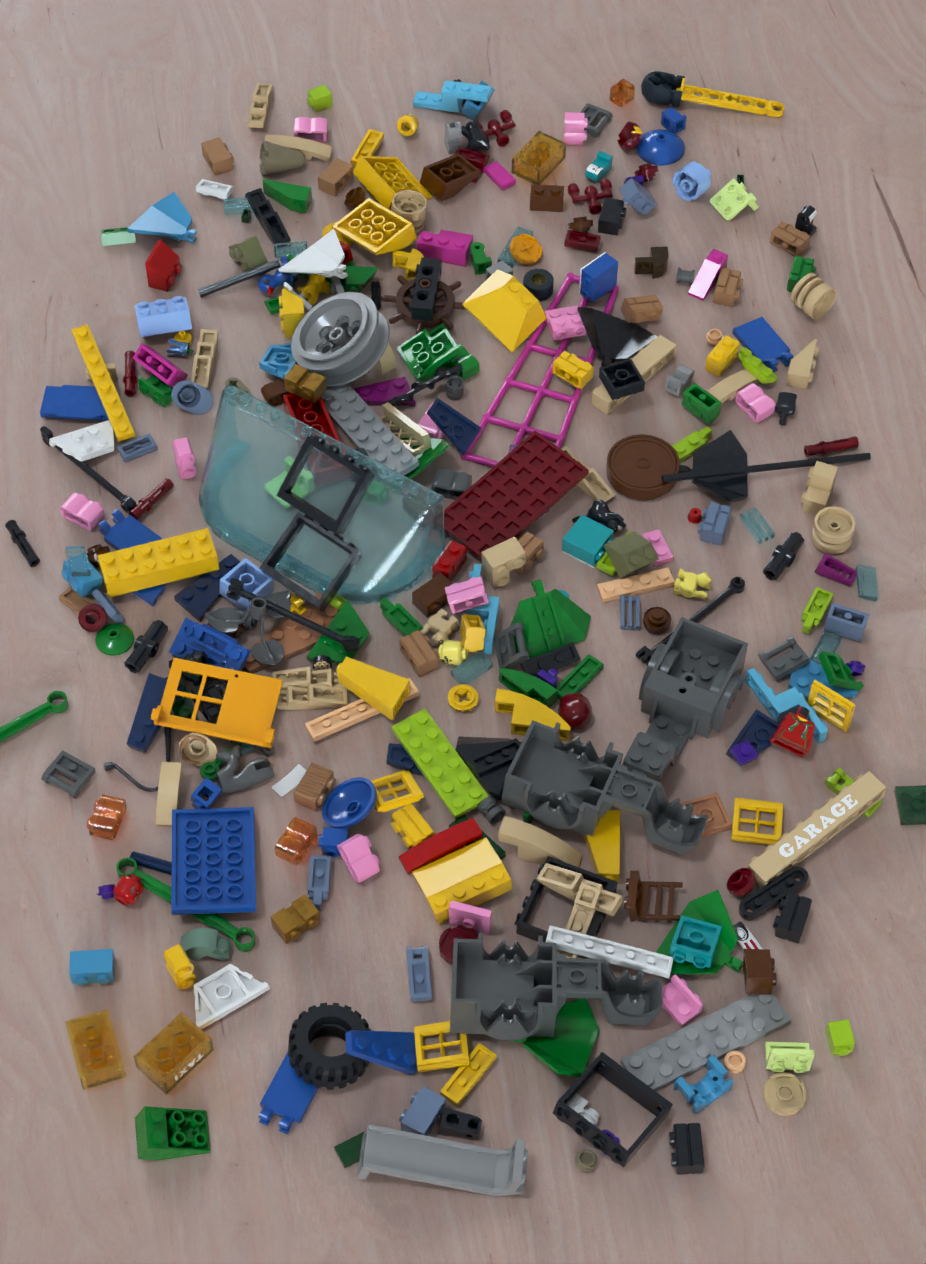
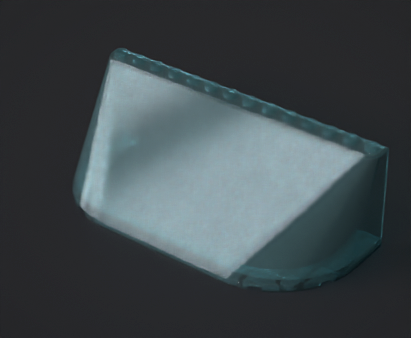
M228 384L221 394L199 489L200 510L205 522L211 527L212 532L229 545L263 563L296 514L299 512L303 516L305 515L276 495L307 436L315 437L317 435L320 438H324L326 440L325 443L329 446L332 444L338 447L343 455L348 454L354 457V462L359 465L362 463L368 466L369 471L375 474L344 534H339L344 538L343 542L346 544L351 542L358 547V552L362 557L336 595L343 597L347 601H352V604L377 603L384 597L388 600L396 597V594L404 590L408 591L415 586L432 568L444 550V496ZM314 447L291 492L337 520L360 476ZM304 525L274 569L312 591L320 592L323 595L350 554Z

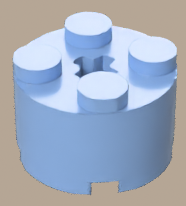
M692 161L674 174L672 178L673 187H676L678 190L676 193L686 201L697 199L710 188L711 172L701 164Z

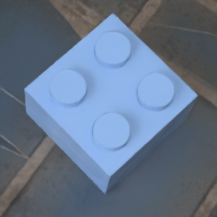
M246 558L220 579V594L243 610H247V607L251 608L250 600L241 596L238 601H235L226 596L231 578L245 582L243 589L262 598L273 593L274 578L260 570L259 567Z

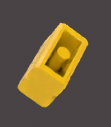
M725 335L708 354L705 366L706 371L720 377L737 357L740 342Z
M564 351L553 362L552 373L581 390L593 378L594 367L589 362L580 360L573 353L570 354Z
M462 615L460 637L464 648L469 652L482 650L484 648L486 630L479 615Z
M412 803L392 814L391 827L396 834H401L402 841L407 848H412L435 835L433 829Z

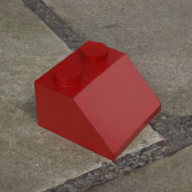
M158 240L145 262L148 286L168 292L169 288L174 285L176 276L181 273L182 265L180 264L179 256L162 240Z

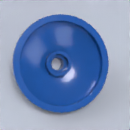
M663 129L644 133L641 135L642 140L640 144L636 147L637 154L642 160L659 166L670 165L679 161L685 150L684 142L678 135Z
M363 777L344 781L333 789L326 798L322 808L324 821L332 828L345 829L357 825L372 811L377 798L376 787L369 779Z

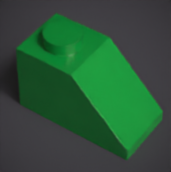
M346 266V269L342 272H346L348 276L341 279L344 291L360 293L374 278L377 267Z

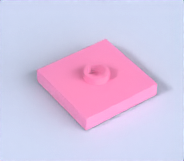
M451 901L449 905V925L453 927L463 925L467 928H473L477 933L490 936L492 930V911Z

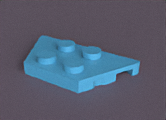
M291 343L270 345L259 362L260 369L283 380L295 364L298 365L292 355Z
M811 659L809 664L791 673L788 689L795 687L799 693L801 692L807 702L814 680H817L844 698L851 697L853 699L858 694L857 690L830 685L823 667Z

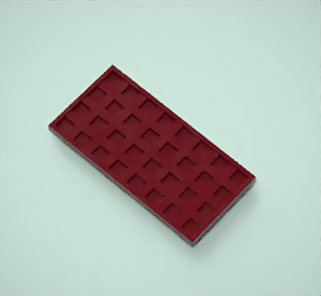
M534 431L434 518V524L455 541L466 546L468 551L482 561L483 551L514 536L517 539L589 474V470L537 431Z

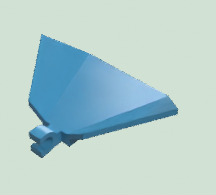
M175 192L153 204L127 228L128 233L165 236L177 241L184 239L191 243L197 240V237H192L197 233V230L189 229L192 217Z

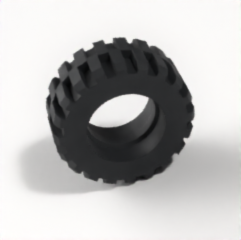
M320 1003L319 1007L313 1005L308 1008V1012L303 1011L300 1013L298 1019L294 1020L289 1034L288 1056L290 1057L291 1067L295 1068L294 1073L298 1077L303 1076V1081L308 1085L313 1083L315 1084L314 1087L319 1089L322 1086L327 1087V1090H334L336 1086H339V1089L346 1087L348 1082L350 1084L356 1082L357 1078L362 1077L370 1061L346 1054V1052L339 1056H324L316 1052L310 1043L316 1038L325 1035L336 1036L346 1042L345 1033L350 1030L371 1031L368 1028L369 1024L366 1019H361V1014L355 1010L353 1012L351 1007L347 1005L342 1007L339 1006V1003H333V1005Z

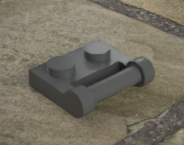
M588 103L580 112L584 113L585 118H588V125L584 130H587V133L593 138L599 136L600 130L613 117L611 112ZM599 116L602 117L595 127L592 126Z
M515 623L494 637L499 669H511L520 662L530 659L524 641L523 623ZM515 634H516V640H517V645H518V651H519V653L516 652V647H515V642H514V636H513V635H515Z
M793 636L788 637L787 641L771 650L758 654L761 662L777 681L810 663L809 657L797 644ZM788 648L792 649L787 653L779 656L778 658L770 661V658L774 657L775 655L785 651Z
M62 750L43 773L41 780L46 783L50 782L68 792L69 796L77 798L81 789L96 771L94 767ZM58 772L76 783L72 786L54 776V774Z

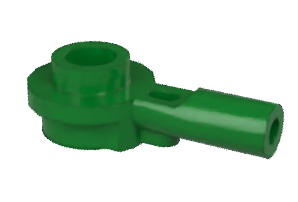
M217 758L214 762L204 763L200 768L201 777L203 779L207 777L209 780L214 781L216 779L215 774L220 771L224 761Z

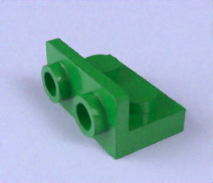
M154 374L146 380L142 377L138 378L140 392L148 395L155 403L166 407L173 401L171 395L173 387L167 385Z

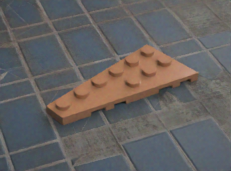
M318 592L315 597L320 599L322 594ZM306 602L302 605L306 608V611L300 616L327 628L339 609L329 604L325 611L322 612L309 602ZM286 618L265 636V641L274 639L280 642L284 650L282 659L284 661L292 654L297 652L300 654L312 649L322 634ZM252 646L249 649L251 653L243 667V670L251 674L271 666L259 663L253 658Z

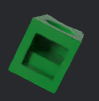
M480 242L472 243L470 246V260L475 275L486 274V269L492 266L491 257H485L484 244Z

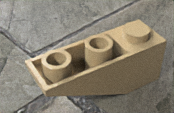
M817 339L809 343L791 360L786 381L787 386L807 389L808 382L812 383L814 372L810 371L815 369L816 359H813V357L818 355Z

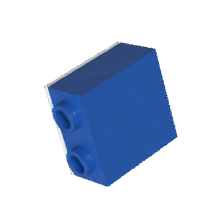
M604 252L580 269L579 293L593 303L615 288L617 285L618 261Z

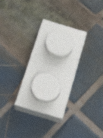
M202 179L196 186V192L206 196H216L219 199H227L233 192V186Z

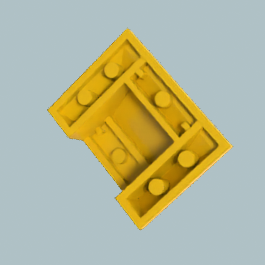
M496 270L462 303L511 353L547 318L539 300L513 275L500 270Z

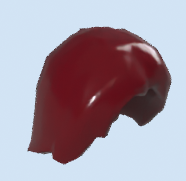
M568 693L561 698L558 715L571 727V730H582L591 719L592 707L588 698L582 694Z

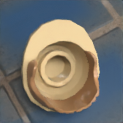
M190 733L185 735L179 742L180 757L189 764L202 766L204 763L214 762L217 758L218 750L216 744L205 735Z

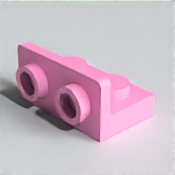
M674 974L671 977V982L662 988V1007L683 1028L701 1014L703 1002L697 994L691 992L684 979Z

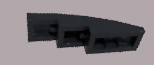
M259 188L246 193L245 197L274 246L278 247L291 242L277 211H274L262 189Z

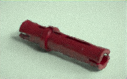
M126 351L124 354V394L128 397L136 394L135 384L137 383V377L135 376L136 366L133 359L134 351Z
M856 436L830 442L820 441L818 444L804 446V454L806 457L820 454L824 456L830 452L858 448L859 441Z
M165 478L151 493L139 500V504L129 511V515L138 520L146 511L149 512L152 506L174 487L173 482Z

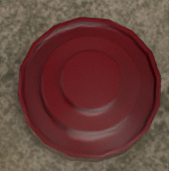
M651 163L638 166L639 170L634 171L635 176L643 175L644 182L653 180V176H656L655 173L659 170L657 165L652 166Z
M88 604L79 612V624L88 632H97L105 626L107 613L100 605Z
M748 868L738 869L729 877L726 887L734 896L748 894L753 889L756 876Z

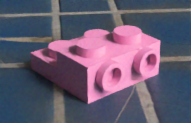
M578 305L544 312L553 340L587 335L577 310Z

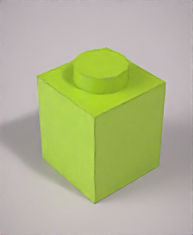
M325 84L308 90L307 103L315 112L333 106L332 93Z
M849 1019L828 1022L825 1034L831 1055H848L853 1051L855 1045Z

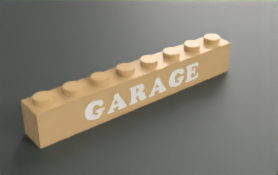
M870 771L864 775H859L852 785L842 788L839 795L835 798H829L821 809H815L807 820L798 822L794 830L790 833H784L776 844L769 845L759 857L755 856L749 861L748 869L755 874V882L762 888L789 869L797 866L885 796L886 786Z

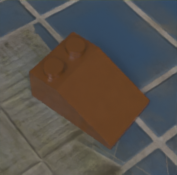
M458 153L425 166L420 184L440 201H444L454 197L480 175L481 171Z

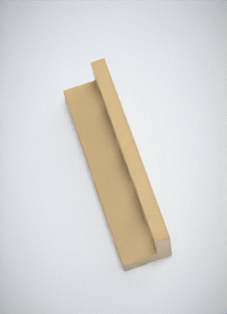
M389 402L382 405L384 416L380 417L383 423L389 422V425L386 426L390 430H400L393 434L414 457L431 448L430 437L427 431ZM401 438H410V440H401ZM412 446H420L416 449L411 448Z

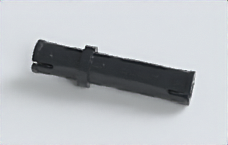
M15 520L8 521L5 527L11 534V540L17 544L29 566H37L40 563V559L27 541L25 532L19 528Z

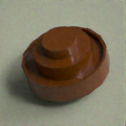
M362 187L351 189L346 195L344 205L349 209H355L365 201L366 191Z
M587 216L573 218L574 222L568 223L569 229L587 233V230H590V226H593V220H587Z
M101 544L88 548V553L84 554V556L92 565L95 564L97 567L100 566L97 555L111 551L109 546L102 547Z
M651 607L644 613V627L653 633H663L670 627L671 615L662 607Z

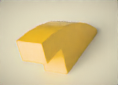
M497 688L494 712L513 714L511 734L525 736L533 720L552 728L555 727L556 723H560V740H570L571 727L552 709L526 695Z

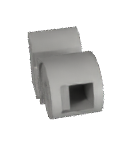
M459 121L445 124L444 144L448 154H453L459 147H462L460 141L462 130Z
M679 365L673 377L667 376L664 390L676 396L681 395L682 391L686 389L687 384L693 379L695 371L684 365Z

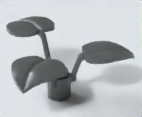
M289 591L277 592L263 598L256 597L252 599L251 608L247 607V611L241 619L239 612L229 607L206 612V618L212 628L224 634L236 632L238 624H242L250 613L253 619L260 620L262 643H257L253 646V658L259 663L267 665H278L282 661L284 650L280 642L274 639L265 641L263 620L267 614L272 618L284 617L267 609L266 600L289 611L291 610Z

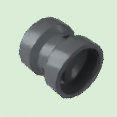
M450 376L446 380V396L450 400H460L463 397L464 381L461 377Z
M493 796L485 798L478 806V810L483 815H486V819L490 824H496L506 814L504 808L497 805V800Z

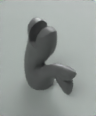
M236 745L231 751H223L216 754L217 758L227 763L223 769L215 774L216 783L222 788V794L237 792L273 777L274 771L273 768L269 767L270 762L268 758L255 759L236 774L241 756V745Z

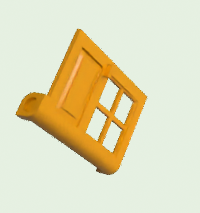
M173 658L161 704L156 709L153 708L151 720H154V725L272 748L275 729H272L271 726L283 680ZM182 671L203 676L198 695L177 691ZM207 677L228 681L223 700L202 696ZM176 695L196 699L191 719L170 715ZM200 701L221 705L216 724L195 720Z

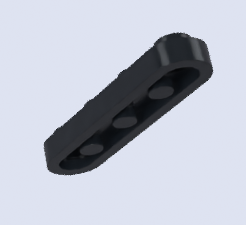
M802 867L789 869L744 898L739 905V914L746 920H753L780 903L782 898L786 899L789 892L795 893L805 887L809 877L808 872Z

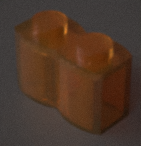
M102 794L100 799L96 800L94 804V814L87 821L90 835L114 840L126 813V800Z
M294 817L285 833L278 840L274 848L275 855L295 865H298L300 861H304L308 854L307 849L317 841L316 826Z

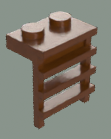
M630 871V878L626 879L628 897L624 898V909L628 910L630 921L643 920V922H647V920H655V922H659L660 920H667L670 923L672 921H680V915H673L675 888H683V882L641 881L639 871ZM650 887H657L655 914H648ZM663 887L669 888L667 915L660 914Z

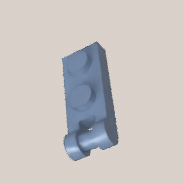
M427 945L415 949L413 947H406L411 1002L431 1001ZM422 956V959H414V957Z

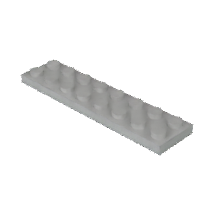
M348 383L334 386L322 394L321 397L330 418L357 448H364L366 450L370 463L388 484L420 466L419 461Z
M773 992L771 995L750 994L621 1058L620 1063L623 1068L654 1091H658L674 1083L681 1076L684 1078L707 1065L708 1058L715 1054V1057L719 1060L725 1057L728 1052L737 1051L789 1025L791 1019Z

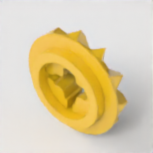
M460 684L451 688L447 699L449 706H452L455 711L461 710L463 713L465 710L471 711L473 707L477 706L479 695L472 686ZM466 696V700L460 702V698Z

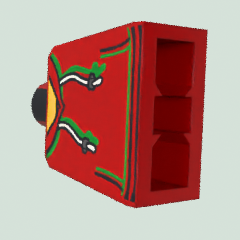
M800 706L796 714L789 712L785 715L769 742L802 758L806 756L810 751L815 724L807 720L810 710Z

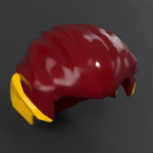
M629 121L619 133L617 143L623 150H633L640 144L642 131L638 124Z

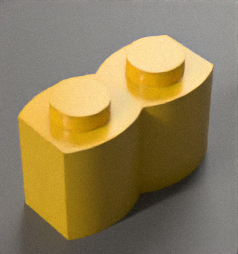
M177 944L165 950L163 958L166 961L165 967L179 990L190 988L195 983L196 976L193 972L194 966L183 947Z

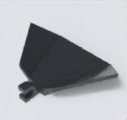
M577 308L591 345L598 353V358L602 359L600 368L611 365L615 361L627 360L639 352L640 349L649 345L652 339L657 338L656 335L641 326L628 323L593 308Z
M729 430L694 452L692 469L688 466L680 465L679 473L747 466V453L733 432ZM747 473L692 479L693 484L729 502L745 500L748 497Z
M459 736L455 750L486 790L501 801L505 776L522 741L519 742L517 738L511 740L509 738Z

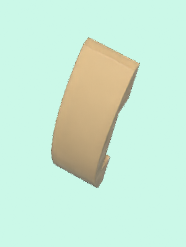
M581 882L574 901L573 910L565 928L566 930L587 934L598 904L601 889ZM557 950V954H566V958H578L577 954Z

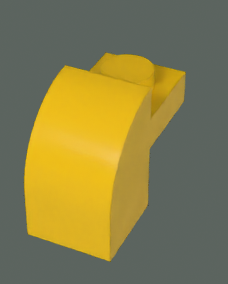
M413 248L411 253L398 250L393 251V267L405 269V279L413 280L414 277L418 276L416 275L417 264H420L421 257L424 258L420 251Z

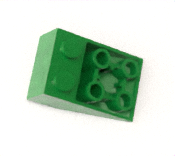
M144 1106L135 1117L138 1159L165 1160L210 1153L206 1110Z

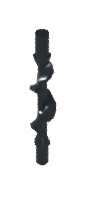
M459 363L445 371H438L433 379L426 383L414 382L409 392L396 396L388 402L392 406L399 405L403 401L410 402L413 395L425 388L434 389L436 382L443 378H449L463 370Z

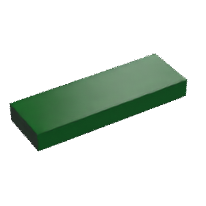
M588 654L555 688L558 690L557 698L561 700L568 693H580L604 668V664Z

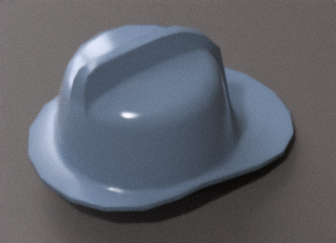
M180 381L172 389V400L177 406L186 411L201 415L207 413L212 408L213 397L210 391L192 381Z

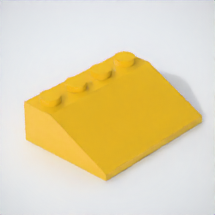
M360 156L353 170V174L366 187V190L375 197L376 201L389 210L392 208L393 196L403 190L417 191L425 196L426 200L432 197L398 157Z
M370 198L332 226L335 231L375 255L404 249L417 239L413 223Z
M486 837L412 871L437 924L449 920V905L451 901L478 906L513 889L508 872Z

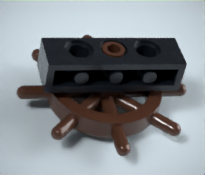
M421 257L420 264H417L416 267L417 277L407 281L402 275H399L397 280L403 286L398 290L397 295H382L381 300L383 302L396 303L398 314L389 318L390 324L403 319L407 323L417 326L416 334L421 332L424 327H433L441 323L448 330L454 328L453 324L448 320L453 310L467 309L461 302H454L453 291L461 287V282L456 281L448 286L440 281L442 259ZM444 296L447 301H441L438 299ZM435 307H441L443 309L439 311Z

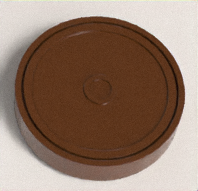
M631 435L619 440L610 449L607 456L606 475L612 487L627 497L640 500L655 499L665 495L675 486L677 481L663 483L661 477L662 475L679 474L680 460L675 449L665 440L652 435Z

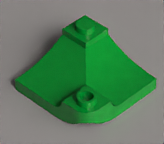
M443 323L429 333L426 329L422 330L397 347L416 380L421 383L429 381L435 376L434 372L439 366L461 353V350Z

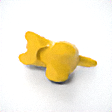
M311 274L306 285L297 287V290L304 299H308V302L314 305L320 293H330V283L325 280V276Z

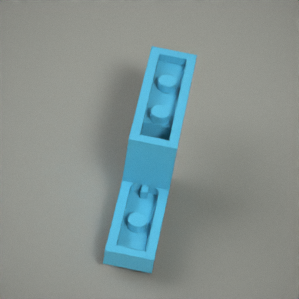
M445 80L441 94L417 91L413 100V107L459 113L463 99L488 102L492 93V86Z
M474 564L473 571L469 572V579L482 576V564ZM488 596L489 603L463 611L467 615H479L482 622H484L486 630L484 654H492L499 612V597Z
M754 668L747 670L745 682L774 721L780 723L789 712L796 714L800 706L810 710L807 720L815 724L814 739L818 744L825 741L828 731L827 726L817 717L816 711L808 705L801 692L799 693L793 687L775 696L773 689L767 686L760 673H757Z

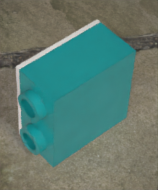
M581 515L563 538L562 552L594 568L606 552L603 545L615 540L613 539L614 530Z

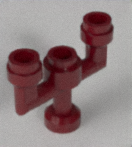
M503 110L500 113L502 122L506 124L501 125L499 121L492 119L488 122V130L483 131V126L478 121L483 134L487 137L497 136L496 142L500 147L506 146L510 141L508 135L502 134V132L516 127L508 110Z
M602 179L600 181V188L604 192L598 193L597 189L590 185L585 188V195L579 196V187L577 184L572 183L568 186V194L571 196L573 203L590 201L589 212L596 215L602 210V206L597 200L613 197L611 192L612 184L609 179Z

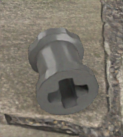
M678 267L676 283L686 282L692 285L695 270L686 271Z

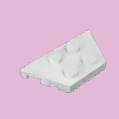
M109 420L50 438L49 444L52 447L55 445L61 447L64 453L72 455L75 459L82 462L114 451L113 429Z
M229 964L194 984L197 1030H202L270 990L268 983H262L254 979L253 975L242 972L236 966Z

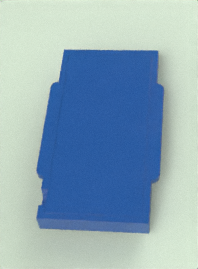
M62 385V387L46 386L40 410L41 417L96 421L109 420L95 387Z
M188 618L184 619L169 650V653L182 658L187 654H193L194 651H204L208 656V663L213 666L237 671L243 670L251 653V650L238 644L236 639L207 624L200 625Z

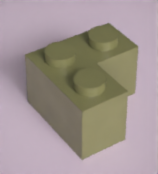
M257 236L244 239L229 246L230 257L235 262L241 261L243 272L268 263Z

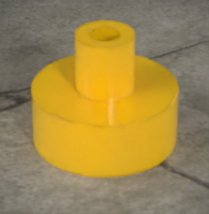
M183 330L175 334L174 340L190 343L191 346L192 337L189 332Z

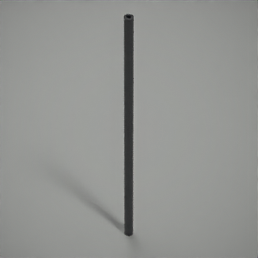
M860 453L662 475L661 479L664 483L815 466L816 461L826 464L870 460L871 454Z

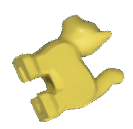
M680 568L679 578H676L673 594L682 595L686 598L701 597L706 599L708 594L704 591H697V586L707 590L711 589L710 584L712 580L708 573L703 572L697 575L692 572H685Z

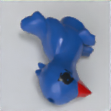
M287 256L280 258L281 267L288 263ZM277 269L274 275L262 276L258 282V288L261 292L272 295L275 288L283 285L285 282L294 288L293 281L297 280V273H280L279 269Z

